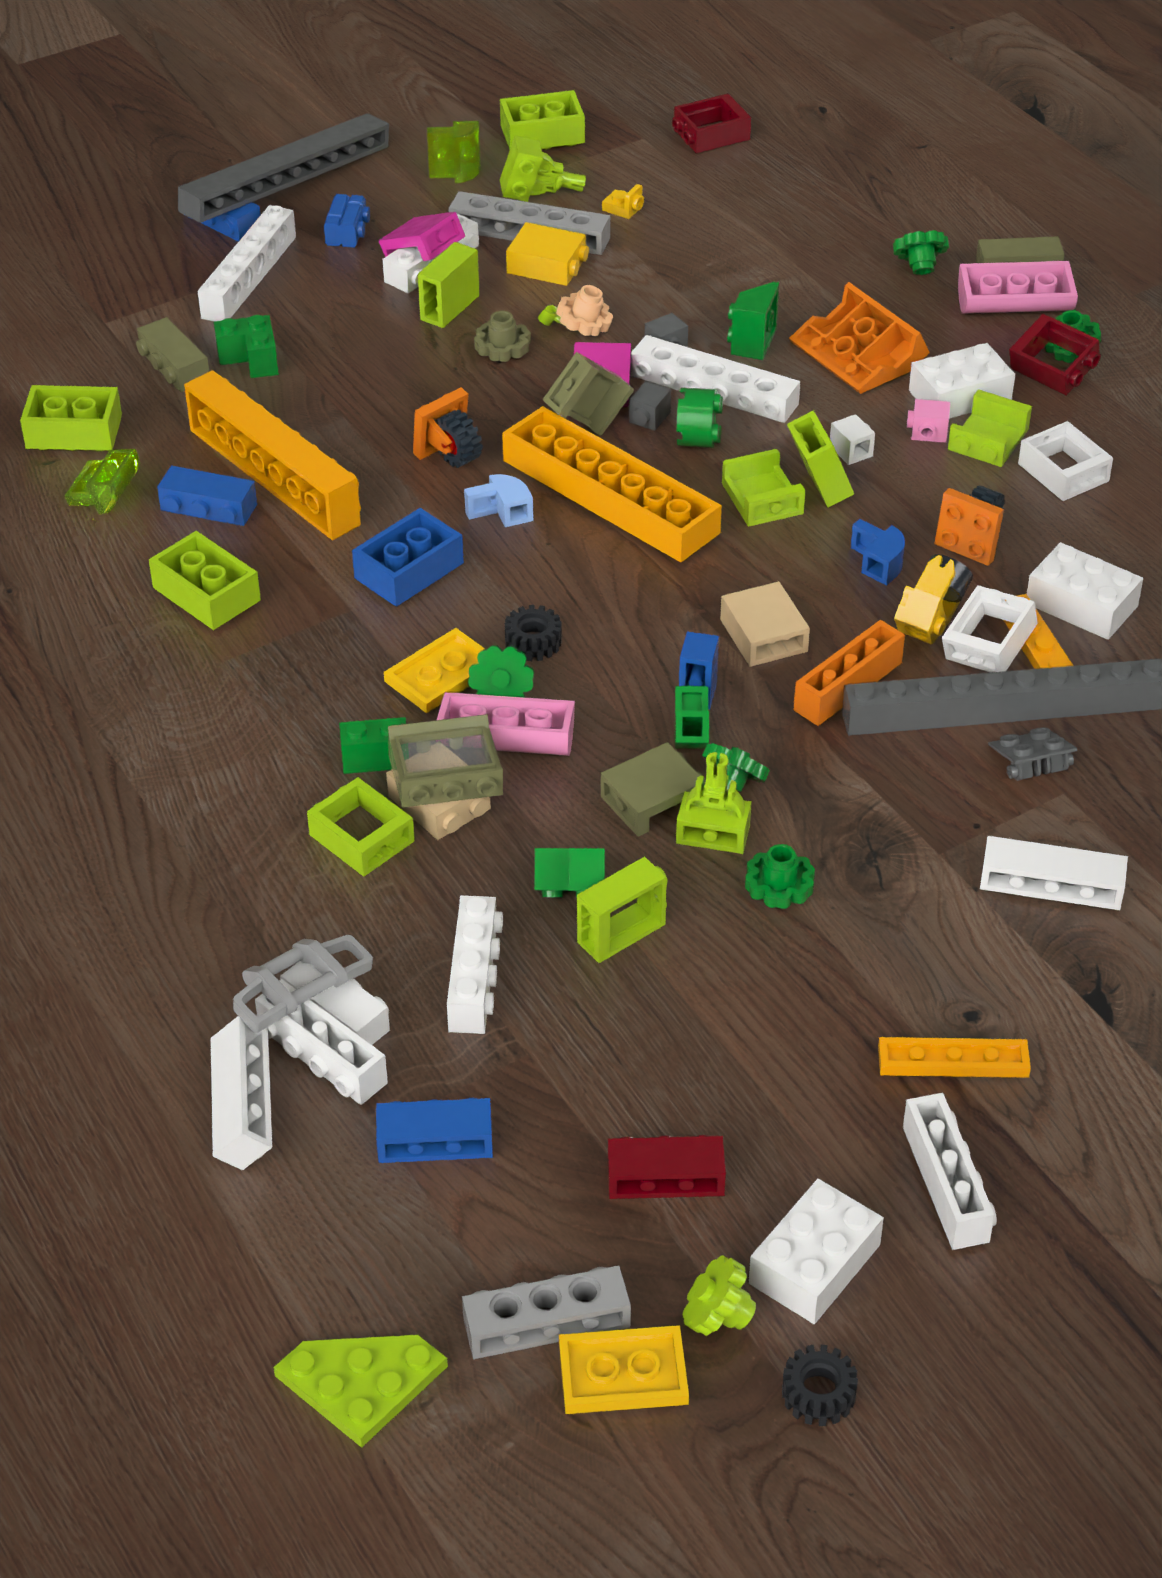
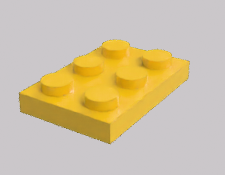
M454 628L384 672V682L425 713H428L441 705L445 692L460 693L469 687V668L472 664L478 663L477 656L485 648L459 629Z
M680 1325L559 1334L565 1414L689 1405V1391Z

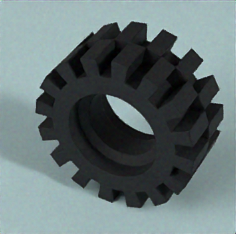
M529 605V609L525 610L524 606L518 608L519 613L513 610L510 612V616L506 617L504 623L505 646L512 645L518 651L524 652L527 656L526 661L532 662V657H537V661H542L543 655L550 658L552 657V652L557 653L559 651V647L562 644V629L560 617L558 614L554 615V610L549 609L545 611V606L541 605L539 609H535L534 605ZM529 632H539L538 634H527Z
M821 1344L820 1351H815L814 1345L806 1346V1354L801 1349L795 1351L794 1359L789 1357L786 1362V1368H784L782 1398H785L784 1405L787 1410L793 1408L792 1416L796 1419H799L804 1414L805 1423L812 1425L813 1418L819 1419V1426H826L827 1418L831 1419L832 1424L840 1422V1414L846 1418L850 1414V1407L853 1408L855 1404L858 1383L856 1367H851V1359L847 1355L840 1359L841 1350L834 1348L832 1354L828 1353V1345ZM821 1376L831 1380L836 1388L827 1394H817L805 1388L804 1382L810 1377Z

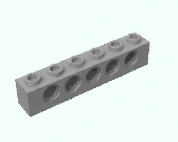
M461 191L457 193L449 207V212H456L477 222L478 235L513 241L525 222L586 234V246L589 247V253L602 255L610 239V215Z

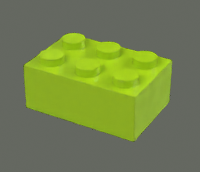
M574 90L500 99L501 128L509 149L511 148L514 136L540 141L541 149H550L564 145L575 146L576 144L585 143V115Z
M31 385L20 420L26 449L112 451L122 418L118 387Z
M198 531L191 533L149 559L153 588L212 630L217 629L261 601L258 572Z

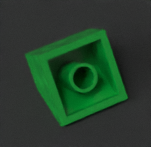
M771 282L739 293L736 302L730 304L728 319L732 320V326L728 330L727 342L731 343V355L759 360L764 359L777 329L779 282Z
M406 717L340 722L344 774L392 770L388 748V726L406 724ZM408 743L401 744L405 762L409 760Z

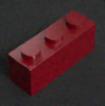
M723 1136L608 1138L609 1199L725 1196L726 1169Z

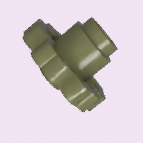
M508 311L494 312L487 323L482 324L481 327L476 329V336L474 338L475 349L480 356H489L492 361L503 362L509 361L511 357L521 358L529 351V344L531 343L530 331L525 325H516L513 315Z

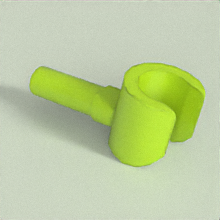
M548 305L540 313L538 320L542 324L550 326L553 321L560 323L561 317L556 314V306Z

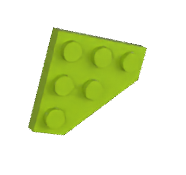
M419 1335L302 1341L274 1367V1373L276 1378L362 1448L448 1367L447 1357Z

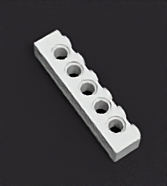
M269 205L198 290L201 319L221 321L234 315L296 238L293 210L277 205Z
M648 335L631 352V376L679 391L681 387L717 389V394L723 396L724 405L783 423L787 421L799 405L800 381Z

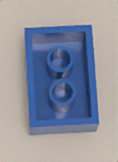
M419 508L352 550L354 579L397 607L464 563L462 534L422 508Z

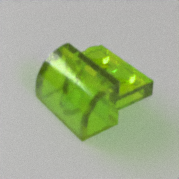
M453 121V127H427L429 178H455V183H462L472 180L480 173L479 121Z
M136 449L109 450L103 460H88L65 494L68 505H95L98 514H105L111 511L139 469L140 461Z

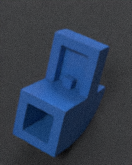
M859 519L852 526L851 549L863 554L861 573L887 586L902 570L905 548L904 535L893 525L884 531Z

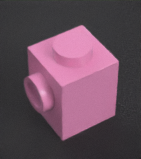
M915 399L914 411L908 410L907 428H912L911 440L946 443L950 402Z

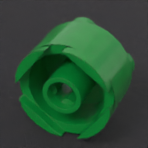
M681 387L680 393L684 394L685 398L678 399L677 432H681L683 440L677 439V445L713 448L715 443H721L722 426L717 424V414H722L723 396L717 394V389Z

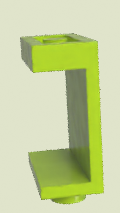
M978 389L973 397L972 413L964 425L952 424L950 426L948 450L1002 467L1029 430L1032 406Z

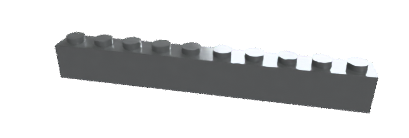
M366 113L179 186L178 211L201 223L388 147L389 123Z
M1162 659L847 684L844 686L842 715L849 736L1162 709Z

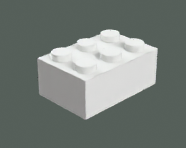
M988 343L978 344L973 347L912 362L909 391L916 399L950 402V419L972 413L973 397L978 389L1012 400L1015 373Z
M1060 542L1030 574L1027 596L1031 601H1035V608L1109 640L1138 607L1143 577Z
M817 1179L751 1255L749 1284L815 1325L880 1246L884 1217L822 1180Z

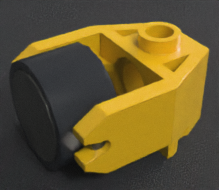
M932 555L915 589L906 586L904 589L902 600L894 617L898 631L933 644L943 634L958 604L965 595L973 579L971 570L948 556Z

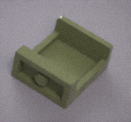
M576 352L545 395L543 401L558 415L564 418L568 415L587 425L596 434L601 436L631 396L634 389L616 373Z
M666 742L601 772V798L639 837L649 832V817L681 803L684 791L690 792L695 787L697 777L703 775L699 771L696 772L688 764L681 752H677Z

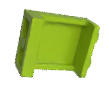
M778 449L723 461L722 485L748 527L804 514L805 489L801 483L791 485L780 467V452Z

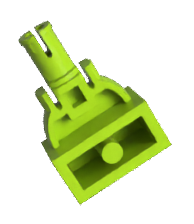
M514 136L500 177V185L503 197L528 202L530 195H540L545 192L555 193L561 187L582 192L586 176L563 171V163L554 162L548 154L542 152L540 141Z
M712 752L706 757L705 785L704 776L697 777L695 787L690 792L684 791L677 817L676 844L743 854L750 828L752 801L743 800L740 793L736 791L737 783L731 780L729 790L727 789L729 779L727 775L728 757L720 753V760L717 764V752Z

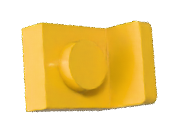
M636 184L628 193L615 189L602 201V211L630 219L643 207L642 185Z

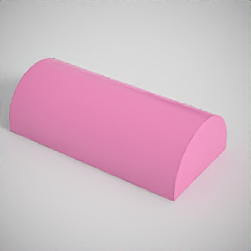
M1069 261L960 264L958 293L960 309L963 314L1074 310L1076 307L1078 295Z
M445 692L437 720L488 714L489 728L496 751L569 756L573 739L575 701ZM481 735L463 737L462 748L483 750ZM448 739L436 740V744L440 742L443 746L450 748Z

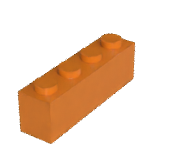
M882 620L876 622L796 681L794 711L815 725H821L843 708L845 685L878 682L902 663L905 634Z

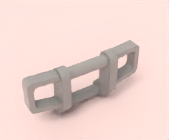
M345 935L321 944L317 940L302 939L293 944V949L261 966H252L242 972L243 980L247 986L234 996L233 1010L253 1032L258 1033L284 1016L297 1010L299 1004L332 986L337 988L347 981L372 969L373 957L351 935ZM348 950L359 961L343 968L331 954ZM299 961L311 963L322 974V976L291 993L274 976ZM262 992L275 1007L257 1016L245 1004Z

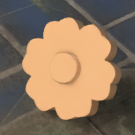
M592 285L583 286L577 293H571L570 297H561L556 314L561 317V324L565 325L569 330H578L585 336H598L600 332H607L613 315L608 312L609 306L603 302L602 291Z

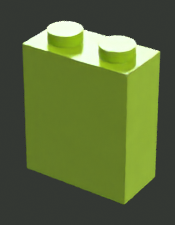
M454 242L418 273L420 320L444 328L479 297L477 249Z
M814 410L789 422L787 426L797 449L827 507L829 508L854 495L835 447Z

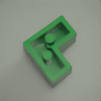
M253 315L247 318H226L221 321H214L220 365L248 362L251 378L279 375L270 315Z
M535 848L534 890H542V897H563V890L576 891L577 898V894L605 879V848Z

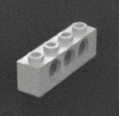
M620 1266L597 1267L588 1272L573 1275H557L548 1280L533 1283L521 1282L507 1288L492 1291L481 1290L472 1295L462 1296L463 1319L473 1359L559 1342V1334L630 1328L631 1304ZM541 1308H551V1309H549V1310H542ZM502 1316H512L509 1318H502Z

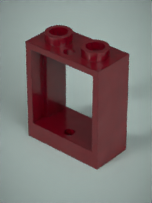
M727 93L675 106L672 127L695 153H700L750 140L751 116ZM722 121V123H718V124H714V125H710V126L698 128V126H702V125H706V124H710V123Z
M1042 314L1009 349L1011 369L1066 396L1074 387H1078L1081 384L1084 376L1090 369H1094L1098 365L1101 358L1098 339L1045 314ZM1048 342L1079 355L1065 372L1034 358Z

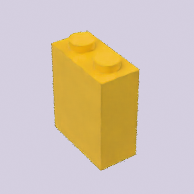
M525 222L506 250L507 273L567 286L573 276H577L582 262H586L588 258L589 247L586 246V234Z

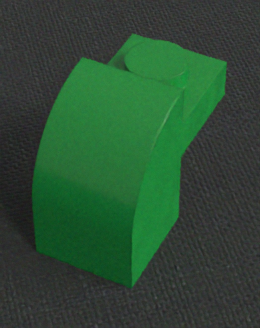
M675 686V749H705L707 743H709L708 686Z

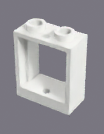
M1066 421L1021 440L1018 464L1062 501H1065L1109 482L1113 457ZM1064 451L1078 464L1062 470L1048 457Z
M977 585L942 636L945 658L987 672L1006 671L1038 624L1035 601ZM984 614L1015 623L1001 644L971 636Z

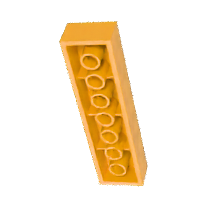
M211 370L184 384L191 432L332 541L361 525V505L358 495L359 482L352 472L347 471L335 459L324 454L316 445L308 442L297 431L284 424L280 418L272 415L261 404L256 403L244 391H240L215 371Z
M544 406L502 433L504 462L679 562H683L721 533L722 505Z

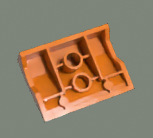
M850 282L844 287L842 302L826 317L812 316L789 337L790 342L860 394L909 373L912 362L923 360L930 354L919 331Z

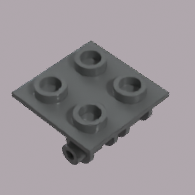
M1044 727L1032 729L1029 734L1020 736L1007 734L1001 736L1000 740L988 742L991 748L1011 761V765L1007 766V774L1010 779L1015 778L1017 781L1031 778L1033 775L1040 776L1041 770L1043 774L1067 770L1069 766L1074 764L1071 752L1077 751V747L1049 728Z

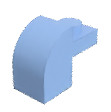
M503 474L489 475V484L464 489L465 513L469 520L498 513L505 527L533 521V497L526 484L516 477Z

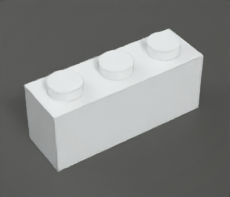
M299 961L280 975V979L298 989L322 976V974L311 963ZM351 979L337 988L332 986L310 998L311 1001L371 1045L390 1031L389 1009L386 1003L380 997H373L362 989L355 979Z

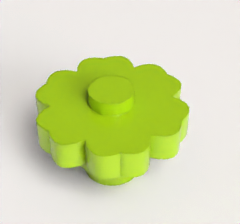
M724 1255L711 1261L706 1272L696 1278L687 1295L689 1303L684 1308L682 1314L684 1325L705 1336L717 1331L722 1324L728 1328H744L751 1321L756 1310L755 1301L751 1299L747 1291L741 1288L747 1278L745 1266L733 1258H727Z

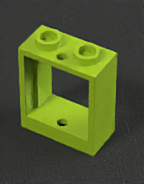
M359 777L340 787L335 793L315 804L307 811L309 835L363 877L415 841L413 817ZM359 806L384 824L361 841H357L335 824V822Z
M644 856L577 894V943L598 963L603 962L666 924V887L668 881L664 871L660 867L654 866ZM637 898V903L610 918L611 912Z

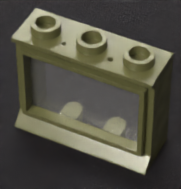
M488 714L388 726L389 758L402 807L503 795V768L500 765L489 728Z

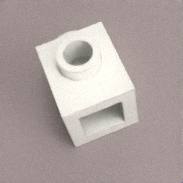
M856 414L831 423L830 440L837 454L848 465L873 456L875 432Z

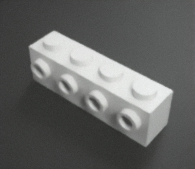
M457 214L466 235L457 243L472 248L478 247V223ZM417 246L399 248L383 259L384 282L406 293H410L418 287V273L435 258L423 261Z
M988 836L980 889L1120 910L1125 889L1128 856Z
M460 896L447 999L449 1032L485 1034L487 1014L493 1015L494 993H490V987H496L497 965H493V959L499 960L500 938H496V933H502L503 912L496 911V897Z
M283 979L279 980L290 993L296 990ZM264 994L255 999L257 1016L275 1007ZM310 999L299 1004L297 1010L284 1016L266 1028L268 1029V1039L273 1038L291 1057L301 1059L316 1076L326 1078L335 1085L341 1095L344 1097L350 1096L360 1105L388 1083L385 1055Z
M237 1016L211 1037L213 1157L244 1170L272 1148L268 1029L265 1028L255 1033Z
M938 1093L907 1099L903 1129L952 1250L990 1243L992 1227L997 1224L995 1208L987 1198L981 1175L973 1165L969 1147L966 1141L962 1139L956 1116L950 1110L944 1094Z

